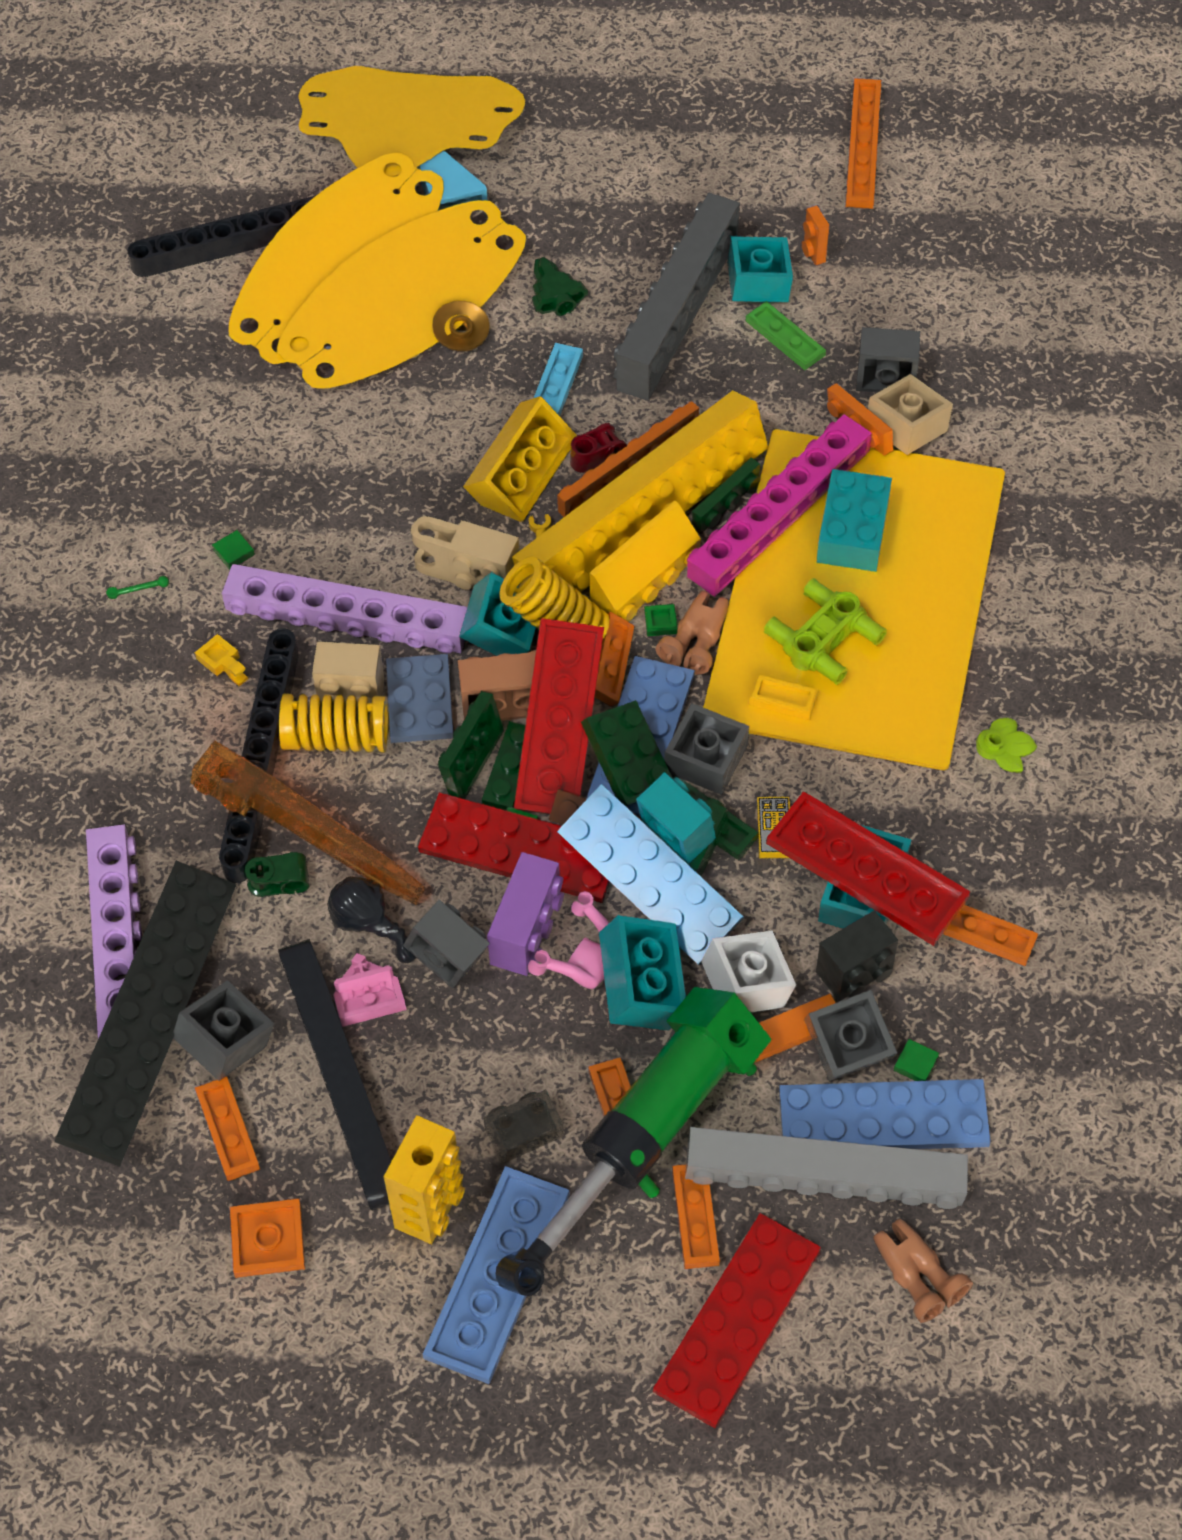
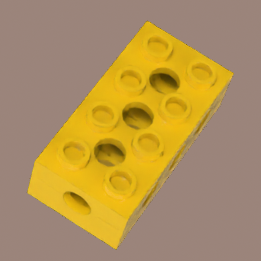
M417 1115L383 1177L394 1228L432 1245L436 1236L441 1237L446 1231L450 1219L447 1214L452 1205L456 1207L459 1205L463 1198L465 1187L462 1184L463 1174H461L460 1170L461 1160H459L458 1156L459 1147L457 1146L455 1132Z

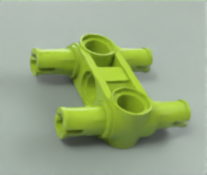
M813 578L805 586L803 594L822 608L796 631L774 616L765 625L764 633L784 646L783 650L791 657V662L795 668L804 671L817 670L838 685L847 675L848 669L835 661L829 654L851 632L855 631L877 646L885 638L887 629L867 616L866 609L860 606L859 598L851 592H833Z

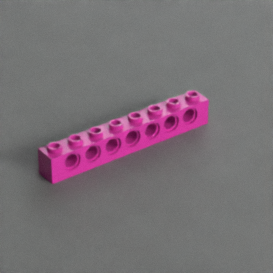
M845 414L836 422H831L817 440L813 439L808 443L805 451L800 456L793 457L779 475L771 477L766 487L759 494L754 493L750 497L744 508L739 512L735 511L720 530L716 529L710 534L707 542L702 547L695 548L687 558V577L715 597L828 491L832 469L849 471L870 451L872 433Z

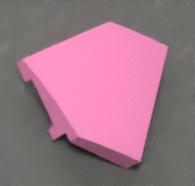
M356 953L351 960L352 965L342 978L334 981L336 991L333 996L342 1027L406 1010L398 977L393 975L392 967L388 965L384 967L366 961L365 956Z

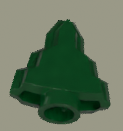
M547 258L535 259L534 277L536 282L533 285L535 295L532 297L535 311L541 314L555 312L557 316L571 313L576 308V304L588 295V290L581 281L574 280L569 273L560 272L557 265Z

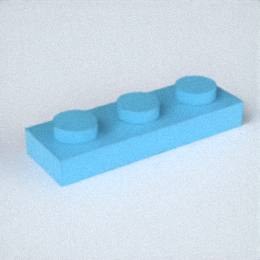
M555 343L534 395V398L541 396L559 416L583 358V349Z

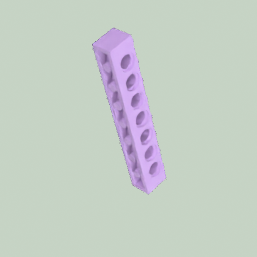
M232 564L222 591L225 609L236 615H244L246 613L257 615L268 621L278 619L288 621L295 626L305 624L316 626L328 632L333 630L343 631L354 637L364 635L375 637L382 642L397 641L406 643L414 648H421L422 646L435 648L439 652L446 654L452 652L461 653L465 640L459 637L467 611L465 606Z
M125 824L86 829L98 1038L124 979L119 981L114 979L119 975L127 974L137 951V941L142 939L140 921H135V912H140V900L138 892L133 893V884L138 883V872L136 864H131V855H136V843L134 836H128ZM113 860H119L115 864L108 865V863ZM115 888H121L118 892L109 893ZM115 917H123L117 922H111ZM117 946H125L119 951H112Z

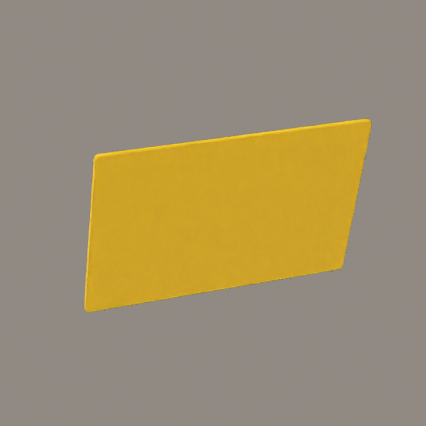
M779 429L773 430L757 493L759 494L766 487L771 477L779 475L793 457L800 456L811 440H817L819 436ZM870 447V451L849 471L892 478L877 572L816 563L827 491L735 577L703 708L748 725L749 734L932 769L947 770L952 755L1005 471L1001 468L916 453L906 455L899 450H893L883 456L875 448ZM813 578L833 592H851L859 598L860 606L866 609L867 616L887 629L885 638L877 646L855 631L851 632L829 654L835 661L848 669L847 675L838 685L817 670L804 671L795 668L791 662V657L783 650L784 646L764 633L765 625L774 616L796 631L822 608L803 594L805 586ZM757 674L818 689L810 720L749 705V698Z

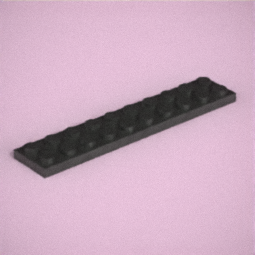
M177 860L175 861L54 1142L113 1165L121 1166L172 1043L178 1015L186 1009L237 884Z

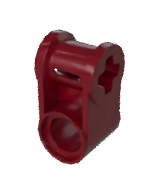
M601 424L597 428L577 435L572 439L570 465L575 471L586 473L588 470L595 469L602 464L611 454L618 453L627 444L617 437L612 424Z

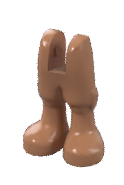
M701 591L688 608L684 617L679 621L676 637L664 636L659 640L656 645L657 655L665 663L679 667L684 659V668L695 670V675L707 673L713 661L709 649L720 638V630L727 613L729 602L726 598L720 597L714 608L707 606L710 594L706 591ZM697 637L696 644L693 648L689 649L685 656L690 641Z
M897 1219L892 1223V1229L901 1242L899 1245H896L884 1231L876 1233L873 1239L880 1254L892 1271L894 1280L904 1289H908L915 1302L913 1312L920 1323H924L941 1314L945 1305L947 1308H950L960 1301L972 1288L973 1282L963 1273L953 1276L946 1273L940 1266V1261L935 1251L930 1249L917 1232L904 1220ZM919 1273L929 1279L938 1294L929 1290L921 1280Z

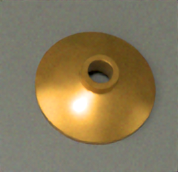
M453 301L443 305L435 313L432 322V329L436 339L440 344L454 351H469L479 347L488 337L490 328L486 313L476 304L467 301ZM455 316L450 321L449 329L451 334L447 336L445 324L450 317ZM464 321L460 327L454 330L453 324L455 322ZM462 329L465 332H457V330Z

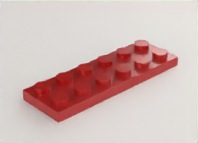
M545 618L540 619L514 809L551 814L558 789L581 795L588 746V737L581 721L592 716L604 627Z
M804 791L767 836V845L932 946L936 944L970 897L969 890Z
M440 792L418 845L420 853L510 878L521 852L559 863V874L563 877L560 892L579 896L581 892L586 891L592 895L593 901L603 903L610 881L557 832L562 826Z
M759 1213L653 1387V1393L716 1429L819 1255L821 1247Z

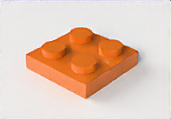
M300 1199L230 1207L233 1273L235 1278L305 1270Z

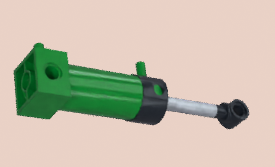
M694 987L667 1019L666 1022L675 1031V1034L581 1145L585 1155L595 1167L527 1250L521 1248L516 1255L510 1254L500 1260L495 1272L496 1281L499 1286L524 1296L536 1294L544 1282V1270L546 1267L543 1263L610 1180L629 1189H635L639 1185L649 1198H655L659 1194L660 1188L647 1173L659 1160L664 1149L726 1072L746 1074L747 1076H752L756 1073L757 1066L754 1062L772 1040L735 992Z

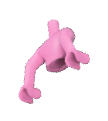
M586 891L581 892L578 896V901H574L572 904V913L581 917L587 916L596 926L598 932H600L609 924V921L592 905V895ZM586 937L578 945L568 963L552 959L546 951L539 950L535 954L536 961L530 960L528 964V970L533 975H543L546 969L570 977L588 989H595L604 980L600 944Z

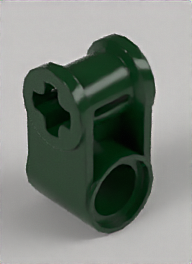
M290 852L283 855L256 857L251 859L245 866V874L248 879L247 887L254 896L295 894V891L296 893H303L309 889L306 856L302 853Z

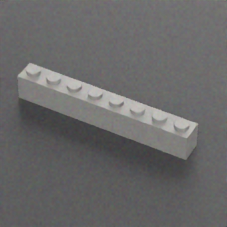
M690 1127L685 1179L693 1180V1182L701 1185L720 1182L728 1183L733 1188H745L750 1185L760 1186L764 1190L771 1192L790 1189L797 1190L798 1193L803 1195H815L820 1192L830 1193L834 1197L841 1199L861 1196L867 1197L868 1200L873 1202H884L887 1199L901 1200L903 1204L912 1206L931 1203L936 1204L939 1208L953 1209L957 1206H962L967 1196L968 1155Z

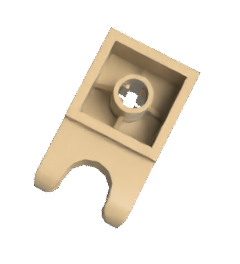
M423 516L417 519L411 527L412 541L419 548L414 557L416 569L422 574L454 583L457 587L464 590L473 589L476 583L491 572L505 578L514 567L512 556L519 552V537L462 520L457 525L433 517ZM430 529L434 532L435 536L433 538L421 535L420 532ZM429 556H433L435 560L432 563L423 562Z

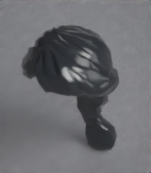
M350 876L334 886L330 892L327 906L335 928L342 929L343 931L372 932L379 937H388L389 940L395 941V955L401 963L408 964L416 959L403 946L408 938L405 934V929L401 928L398 923L391 921L385 914L384 893L381 891L379 883H375L372 879L368 880L366 878Z

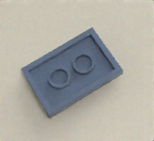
M448 654L387 658L391 743L453 738Z

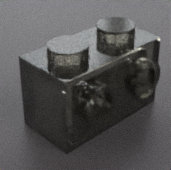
M546 1089L539 1093H527L518 1102L507 1107L504 1105L492 1109L487 1116L483 1117L485 1131L501 1164L564 1137L563 1122Z

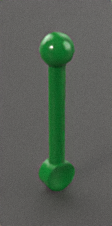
M160 576L158 580L121 589L110 587L107 589L106 594L109 599H116L121 594L155 586L167 587L169 579L166 576Z

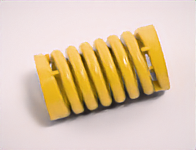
M526 557L519 561L503 580L499 593L502 603L512 607L515 613L521 614L523 619L529 621L538 630L540 619L545 618L604 627L603 638L605 637L609 628V615L594 602H591L588 597L582 595L578 589H575L561 576H558L555 571L551 570L537 557Z
M284 693L281 698L279 713L281 749L299 751L303 748L306 751H311L315 748L318 751H323L327 748L329 751L334 752L339 748L342 752H347L349 749L359 752L364 748L366 752L371 753L377 747L378 751L385 753L389 728L387 696H374L371 703L368 702L367 696L362 695L359 697L358 725L356 728L357 701L354 695H349L346 700V725L344 729L345 700L342 695H337L334 699V725L332 729L333 699L331 695H324L322 698V726L320 730L321 699L318 694H313L310 698V726L308 730L307 695L301 694L298 701H294L292 694ZM294 710H298L297 728L295 727ZM368 712H370L369 725H368Z

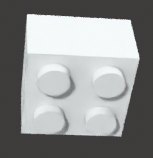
M773 931L713 938L701 961L714 990L735 992L750 1012L784 1008L796 986Z

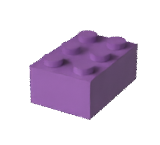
M521 852L487 934V940L490 943L488 945L490 965L525 976L528 975L529 961H536V952L542 950L539 947L542 938L548 939L551 933L553 920H550L553 910L559 911L563 902L564 893L560 892L563 877L559 874V863Z

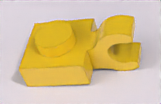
M215 635L194 652L196 659L216 676L225 671L229 678L238 686H241L248 680V677L243 673L246 668L237 661L240 658L238 650L220 635Z

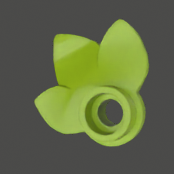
M1000 718L993 721L990 728L980 732L976 739V749L979 755L988 760H995L1002 769L1009 772H1022L1023 764L1021 758L1032 754L1037 748L1035 741L1030 735L1017 731V722L1011 718Z

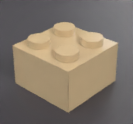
M911 374L871 396L868 404V409L892 428L893 445L906 455L948 431L953 407L950 401Z
M317 642L312 675L316 694L321 699V706L322 698L326 694L332 696L333 710L334 699L337 695L344 697L345 708L347 697L354 695L357 701L356 710H358L360 696H367L369 703L372 702V697L382 696L384 671L380 645Z

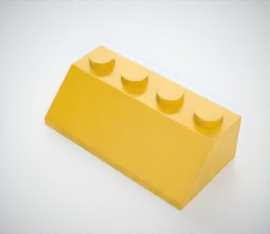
M541 396L520 402L463 487L481 506L523 522L570 451L571 441L577 435Z
M674 500L589 573L590 601L594 602L607 614L612 612L628 622L632 620L644 603H651L657 597L659 590L666 584L672 585L677 580L680 572L687 567L689 554L695 548H700L701 538L678 502Z

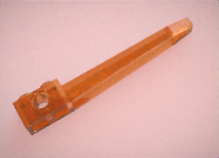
M216 740L213 741L194 765L190 783L200 793L211 795L219 800L229 811L238 812L245 816L252 807L368 880L372 879L375 883H379L384 890L414 905H417L422 898L426 887L401 866L275 777ZM229 778L232 779L234 782L226 783L221 779Z

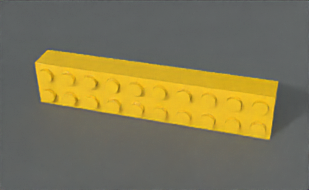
M732 390L513 555L514 565L526 557H537L575 589H578L580 592L584 591L590 586L589 573L674 500L680 504L684 512L688 511L725 482L750 458L755 459L768 449L757 402Z

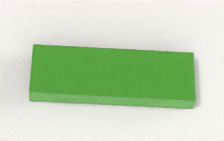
M767 301L746 315L745 321L803 370L808 369L826 356V350Z

